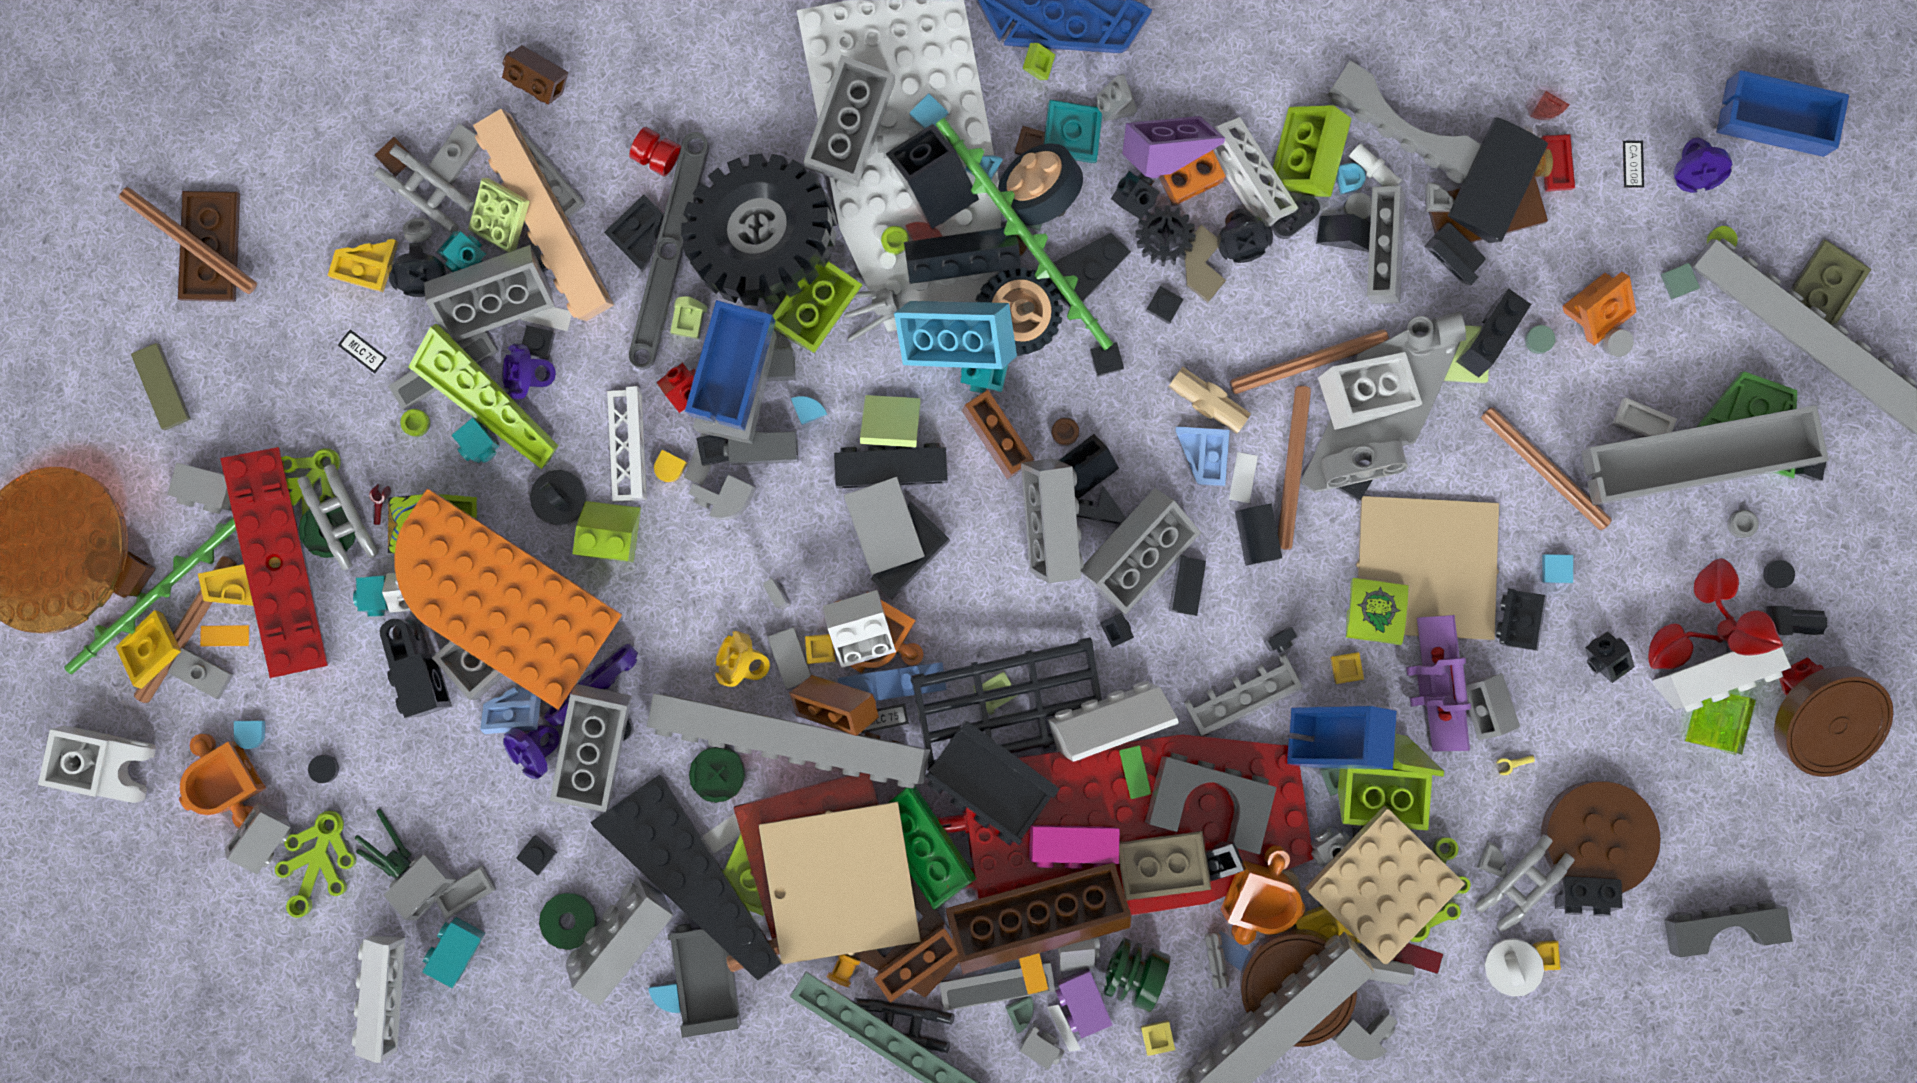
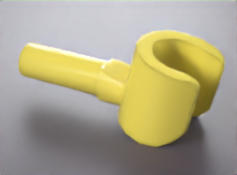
M1533 755L1513 760L1499 758L1495 763L1507 762L1508 769L1498 773L1509 775L1513 768L1535 762V758Z

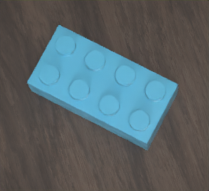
M909 301L894 312L903 365L1003 369L1017 357L1009 303Z

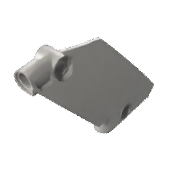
M1460 311L1434 317L1432 320L1425 316L1414 317L1408 323V330L1358 354L1355 362L1406 352L1422 405L1363 424L1336 430L1330 419L1301 480L1303 485L1316 493L1398 474L1407 469L1408 464L1403 446L1416 442L1441 389L1461 341L1466 340L1464 320ZM1417 332H1425L1426 334H1425V335H1422V336H1418V335H1416L1415 333H1417ZM1362 460H1367L1371 462L1369 465L1366 466L1358 465V463Z

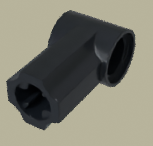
M1766 606V614L1773 620L1778 635H1793V633L1824 635V631L1827 628V617L1824 611L1794 609L1791 606Z

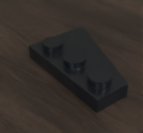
M1110 233L1053 263L1063 277L1075 275L1078 278L1074 291L1081 301L1084 302L1130 255L1131 251ZM1051 278L1046 280L1049 284L1053 283L1055 285ZM1055 285L1056 288L1053 289L1055 294L1059 293L1060 300L1070 308V303Z
M911 501L908 504V509L925 557L873 574L871 580L891 600L951 541Z

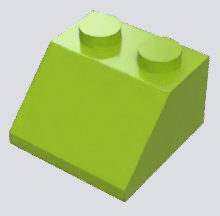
M586 501L576 525L572 554L582 557L634 563L641 508Z

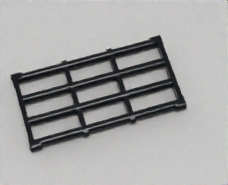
M1091 637L1078 639L1076 643L1034 652L1028 650L1025 651V654L979 664L978 662H972L969 666L924 675V673L912 675L910 680L914 690L924 748L930 749L927 771L936 761L933 757L931 743L951 739L961 725L929 732L926 715L978 704L981 721L972 722L971 724L991 739L992 729L1037 719L1040 736L1001 744L1010 753H1016L1038 747L1045 749L1055 744L1052 733H1047L1045 717L1054 716L1057 712L1065 709H1071L1072 711L1082 708L1081 704L1090 700L1102 701ZM1082 652L1086 653L1087 669L1041 679L1037 678L1036 662ZM1027 665L1030 681L983 691L981 674ZM973 676L976 693L923 704L921 687ZM1090 679L1093 696L1042 706L1040 690ZM1032 692L1035 709L988 719L985 702Z

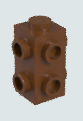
M523 45L512 52L509 51L505 55L502 62L504 66L502 78L512 83L513 86L524 90L537 100L548 105L563 94L568 71Z

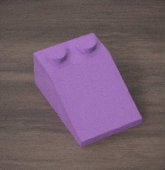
M1201 116L1126 123L1122 154L1146 177L1158 178L1160 175L1172 174L1225 142V137Z

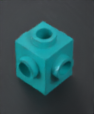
M454 231L436 251L446 260L444 265L451 272L483 262L481 259L486 255L480 249L482 244L471 235L466 237L461 231Z
M1008 365L1003 369L962 368L960 383L970 385L969 391L984 393L987 389L1002 392Z

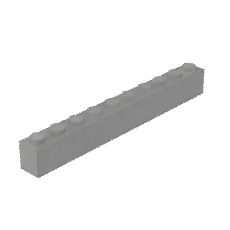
M1723 238L1720 242L1715 239L1709 241L1690 264L1692 269L1911 433L1917 435V389L1914 387L1917 382L1904 373L1901 376L1897 375L1892 371L1893 364L1881 356L1878 359L1869 354L1872 350L1869 346L1858 339L1856 342H1853L1846 336L1849 332L1839 324L1834 323L1830 325L1824 320L1826 314L1814 306H1811L1810 309L1801 303L1804 299L1792 289L1786 292L1778 286L1781 283L1778 278L1769 272L1764 275L1756 269L1758 264L1746 255L1743 258L1739 257L1733 252L1736 247Z
M653 694L647 727L656 729L655 734L672 737V732L682 734L681 740L698 743L699 738L706 739L709 746L724 748L725 744L735 746L734 751L751 754L752 749L762 751L761 757L778 760L779 755L789 757V763L805 765V761L815 762V768L832 771L833 766L843 768L842 774L859 777L860 772L870 774V780L886 783L887 778L898 780V786L914 788L915 784H924L930 749L862 735L854 736L843 731L664 694Z

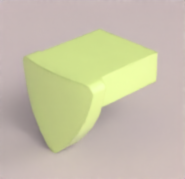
M688 296L678 297L674 303L675 311L670 333L699 339L703 315L707 313L708 307L694 298Z
M1004 671L982 684L983 691L1011 685ZM1016 696L985 702L987 713L992 715L995 713L994 709Z

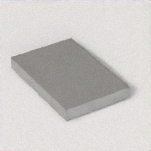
M898 477L844 495L871 575L925 557Z

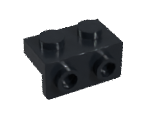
M1508 588L1507 595L1503 594L1501 600V611H1504L1503 622L1498 623L1496 638L1500 639L1499 644L1507 647L1538 651L1546 606V595L1516 591L1515 589Z
M1566 876L1563 878V894L1555 897V909H1565V914L1581 915L1583 914L1582 910L1593 911V916H1611V912L1623 908L1622 882L1620 879Z

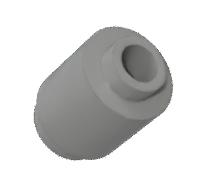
M909 129L882 130L883 135L877 136L878 153H884V158H887V152L916 135V131H909Z

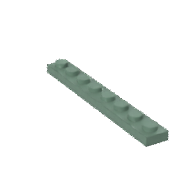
M805 971L790 994L792 999L923 1083H979L807 971Z

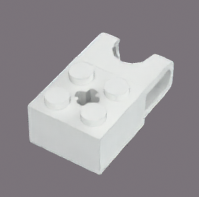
M65 725L56 727L49 731L38 785L94 797L101 796L132 803L145 800L147 788L145 785L131 779L128 774V766L132 760L145 761L149 758H154L156 746L147 742Z

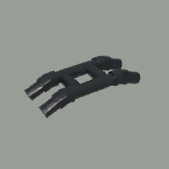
M854 998L853 1001L868 1011L883 1012L882 1020L893 1026L895 1014L910 1016L909 1034H903L928 1050L949 1052L950 1042L930 1036H920L922 1019L952 1025L955 1019L954 1013L931 1007L896 1002L890 1003L882 999Z

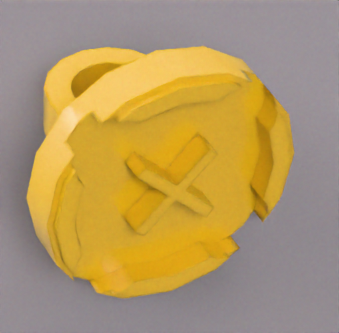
M733 631V636L728 635L723 640L715 661L716 666H719V673L715 672V677L719 684L728 687L738 685L743 678L750 680L762 679L770 668L768 658L762 652L752 648L750 636L743 632ZM760 659L761 664L759 668L755 671H749L751 662Z

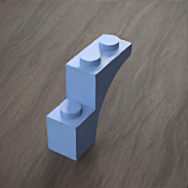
M943 662L840 677L837 680L840 684L872 693L875 701L914 695L910 681L912 675L924 673V675L944 671ZM946 682L921 687L922 694L947 690Z

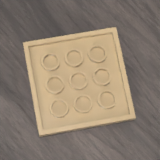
M1383 806L1305 889L1383 964H1388L1465 883L1387 807Z

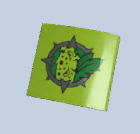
M1352 578L1350 582L1349 609L1346 615V638L1402 645L1406 625L1409 585Z

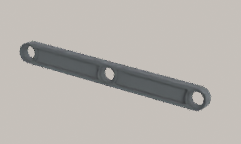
M699 132L688 133L682 143L629 350L630 362L640 370L650 368L656 359L684 249L682 243H685V240L681 236V223L688 222L683 213L687 202H696V198L692 193L701 182L709 151L706 137ZM693 139H700L703 141V148L699 152H692L688 148L689 143ZM666 244H673L677 248L676 254L671 258H666L662 255V248ZM641 349L647 350L650 354L649 360L644 364H638L635 361V354Z

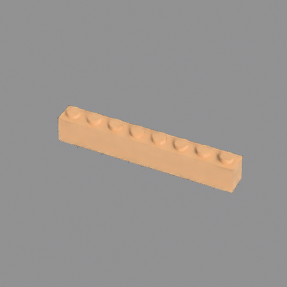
M499 109L474 124L473 126L477 132L475 138L483 150L486 149L491 157L488 159V162L496 174L499 173L504 181L501 185L530 201L524 220L530 229L527 231V234L535 246L538 245L543 254L540 255V258L548 270L551 269L555 275L554 284L561 294L564 293L569 302L566 305L574 318L577 317L580 320L588 321L614 306L612 299L568 218L565 216L562 207L551 190L512 115L503 109Z

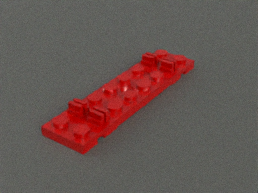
M276 447L220 458L269 678L328 666L280 448ZM277 557L280 559L281 564L278 568L270 566L269 561L271 558Z

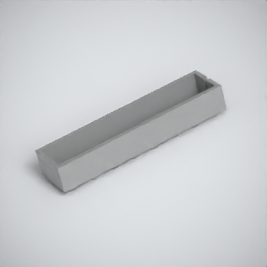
M1817 405L1605 444L1581 451L1586 476L1592 475V480L1587 481L1592 506L1811 466L1829 461Z
M1345 932L1340 936L1334 935L1326 942L1325 949L1318 956L1316 954L1311 955L1304 962V968L1299 973L1290 974L1282 982L1283 987L1275 994L1271 992L1266 995L1260 1003L1261 1007L1254 1013L1252 1011L1246 1013L1241 1018L1240 1025L1233 1032L1231 1030L1225 1032L1218 1040L1219 1044L1213 1050H1205L1198 1057V1063L1191 1069L1185 1068L1177 1076L1176 1083H1252L1375 974L1368 956Z

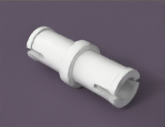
M1362 143L1349 156L1367 171L1366 175L1369 178L1373 177L1382 186H1398L1402 181L1401 178L1384 165L1385 161L1382 158H1376Z

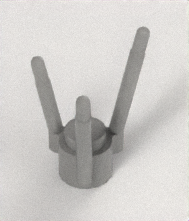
M887 288L874 291H861L856 294L854 298H876L872 299L871 305L846 312L844 314L845 318L873 310L876 315L882 314V316L847 338L849 342L859 338L884 321L895 318L894 312L900 309L894 290L888 291Z

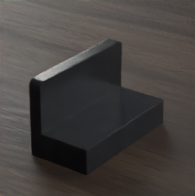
M1445 223L1424 246L1463 284L1472 285L1479 278L1474 272L1483 264L1486 257L1451 223Z
M1180 555L1177 558L1169 612L1197 616L1206 561L1187 558L1185 555Z

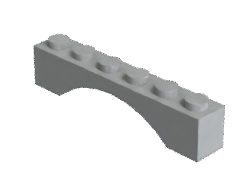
M1351 60L1328 93L1331 101L1340 108L1346 107L1354 112V116L1363 123L1369 122L1378 128L1377 131L1386 138L1393 137L1401 143V147L1407 152H1416L1422 156L1427 165L1433 168L1439 167L1447 172V177L1456 183L1464 182L1481 144L1469 136L1436 135L1422 131L1407 123L1385 102L1377 87L1374 75Z

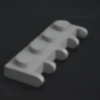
M1285 653L1279 655L1283 665L1268 673L1262 664L1256 666L1260 677L1241 685L1237 676L1232 678L1235 689L1216 697L1212 689L1207 690L1210 701L1193 708L1189 699L1184 701V705L1200 736L1204 737L1301 690L1303 686Z

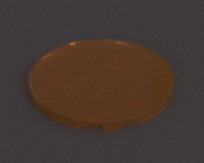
M45 467L32 470L15 478L0 490L1 622L24 632L36 634L59 633L84 623L99 607H103L116 589L114 585L120 571L123 572L128 551V532L125 517L119 503L115 502L113 496L109 493V489L102 482L71 468Z

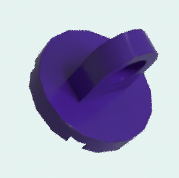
M1693 138L1684 146L1682 159L1674 168L1673 174L1676 185L1682 191L1696 193L1698 192L1697 189L1702 188L1705 191L1711 190L1722 184L1732 172L1731 166H1733L1732 159L1725 149L1712 147L1708 141L1702 138Z
M514 343L508 347L511 353L506 355L503 360L502 381L504 388H509L507 394L512 399L521 400L525 398L529 387H547L552 384L556 376L552 363L544 359H531L530 351L524 344ZM540 365L546 369L547 373L542 381L535 377V370Z
M539 725L537 730H531L527 734L518 728H512L504 734L503 745L513 763L516 765L521 763L524 767L522 773L531 779L537 780L547 773L548 765L545 757L557 748L560 740L559 733L555 728L548 725ZM545 733H548V742L544 746H541V737Z

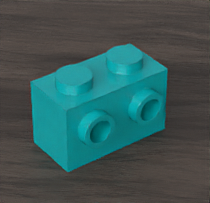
M455 917L450 923L445 922L437 935L441 939L436 948L430 947L422 961L426 963L422 973L453 988L458 983L486 933L458 917Z

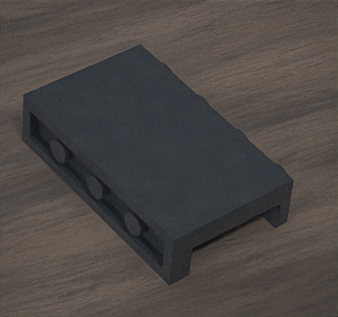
M964 720L925 774V777L930 780L927 786L940 795L943 791L947 792L953 797L950 802L963 812L966 808H969L976 814L973 819L986 829L991 824L999 830L996 836L1009 846H1011L1013 841L1020 846L1022 838L1051 797L1054 798L1060 790L1056 785L966 720Z

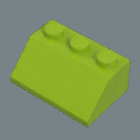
M1334 105L1288 108L1273 164L1274 171L1287 191L1305 196L1331 197L1352 119Z
M829 261L826 267L818 264L815 266L819 276L810 285L803 279L799 281L798 285L802 291L791 298L786 295L772 315L776 321L774 326L776 331L814 354L863 286Z
M1339 768L1338 798L1342 823L1365 826L1385 806L1407 828L1428 831L1432 775L1399 769Z

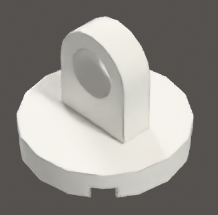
M1509 938L1495 943L1485 960L1487 978L1492 986L1503 994L1512 997L1524 996L1534 991L1542 981L1544 973L1543 960L1535 947L1521 939Z

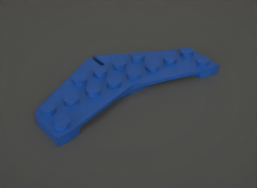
M976 0L999 42L1013 22L1016 23L1004 41V46L1029 47L1030 43H1039L1047 49L1123 53L1129 49L1152 13V9L1134 0Z

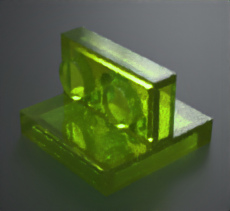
M1729 693V697L1713 702L1711 698L1703 700V706L1694 709L1692 712L1685 742L1713 748L1732 755H1742L1756 699Z

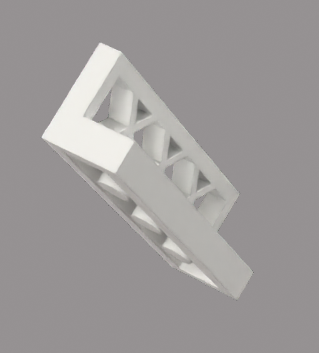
M1239 117L1216 126L1215 129L1225 137V142L1213 149V152L1228 181L1252 216L1263 218L1271 227L1278 219L1294 213L1298 209L1296 203L1242 119ZM1236 128L1241 136V140L1234 138L1229 130ZM1245 151L1254 156L1255 163L1246 158ZM1260 174L1268 178L1270 186L1262 183L1259 178ZM1274 197L1281 199L1286 208L1280 210L1274 201Z
M637 386L626 387V390L607 391L612 501L647 500L642 390ZM614 397H627V411L623 416L615 409ZM615 414H617L620 417V419L617 422L615 419ZM623 421L628 424V439L624 443L616 437V429ZM617 442L622 445L618 450H617ZM624 449L629 451L630 466L626 470L618 465L617 462L618 455ZM618 469L623 472L619 478ZM627 476L631 482V495H619V483Z

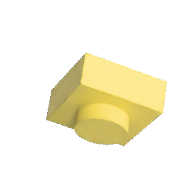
M1168 1020L1141 1026L1147 1056L1175 1050Z

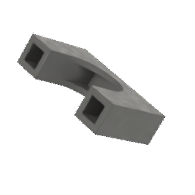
M774 349L767 382L796 380L795 353L793 349ZM755 431L753 444L728 439V442L724 443V456H729V463L732 465L798 463V435L796 432L762 433Z
M1171 753L1170 758L1161 757L1145 823L1177 832L1184 803L1189 793L1201 784L1214 782L1227 790L1234 805V815L1227 842H1234L1238 849L1260 854L1277 788L1268 785L1269 779L1255 775L1252 776V780L1241 778V771L1225 768L1223 773L1214 770L1215 764L1198 760L1197 765L1187 763L1188 757Z

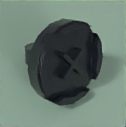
M1236 209L1230 212L1225 218V226L1217 236V246L1222 257L1228 260L1227 258L1233 259L1235 263L1251 262L1266 253L1265 249L1268 245L1271 246L1273 243V232L1268 222L1261 217L1252 216L1250 211L1246 209Z
M409 243V253L400 255L389 265V282L395 290L397 288L402 290L404 295L410 297H424V283L446 275L443 263L435 256L423 253L421 243Z
M553 470L539 476L533 484L530 501L536 516L544 522L553 525H566L579 518L587 495L583 483L574 474L563 470Z

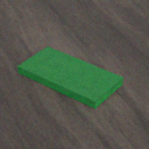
M906 787L888 803L898 801L909 872L933 910H936L977 878L917 787Z

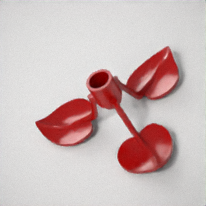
M1719 558L1707 565L1698 574L1694 582L1695 596L1706 604L1715 601L1716 606L1726 618V620L1718 624V634L1711 635L1692 631L1685 633L1681 625L1676 623L1669 624L1661 628L1654 635L1649 646L1648 659L1652 669H1675L1684 665L1691 658L1694 649L1693 642L1689 639L1690 637L1715 640L1718 643L1725 641L1732 651L1743 656L1760 655L1783 647V642L1777 633L1773 620L1763 611L1753 610L1747 612L1738 619V622L1728 613L1721 600H1729L1736 595L1739 588V577L1729 561Z

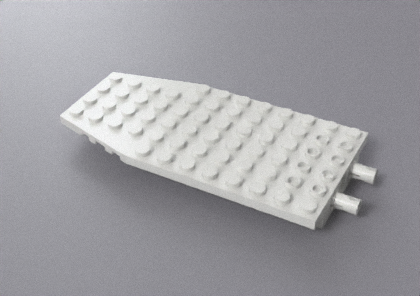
M843 0L837 3L797 10L818 119L841 55L895 74V84L859 186L857 187L829 177L839 229L868 291L887 288L888 291L894 290L900 308L909 301L977 302L975 299L977 294L981 292L980 288L998 272L910 284L905 251L898 255H892L884 250L881 243L882 233L890 226L904 228L908 233L909 241L1001 228V211L987 193L977 194L979 197L978 201L932 229L920 214L889 159L884 158V153H878L877 136L883 135L882 130L909 129V131H916V134L924 130L909 113L929 93L949 112L945 119L960 139L964 140L963 143L968 149L982 148L984 150L983 156L994 155L964 0ZM960 158V160H961V162H962V164H963V166H964V169H965V168H966V164H965V163L963 162V160ZM996 171L992 182L998 188L999 178ZM966 172L973 185L976 179L975 176ZM895 318L883 322L887 332L897 331Z

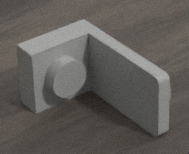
M1124 74L1117 75L1096 95L1099 111L1102 112L1104 121L1129 117L1137 113L1130 86H1128Z

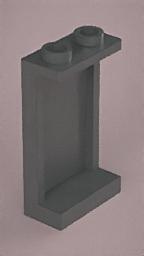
M691 923L674 926L675 931H671L668 934V940H671L683 1022L680 1026L682 1038L739 1029L741 1017L735 975L727 965V957L730 954L701 927L692 928Z

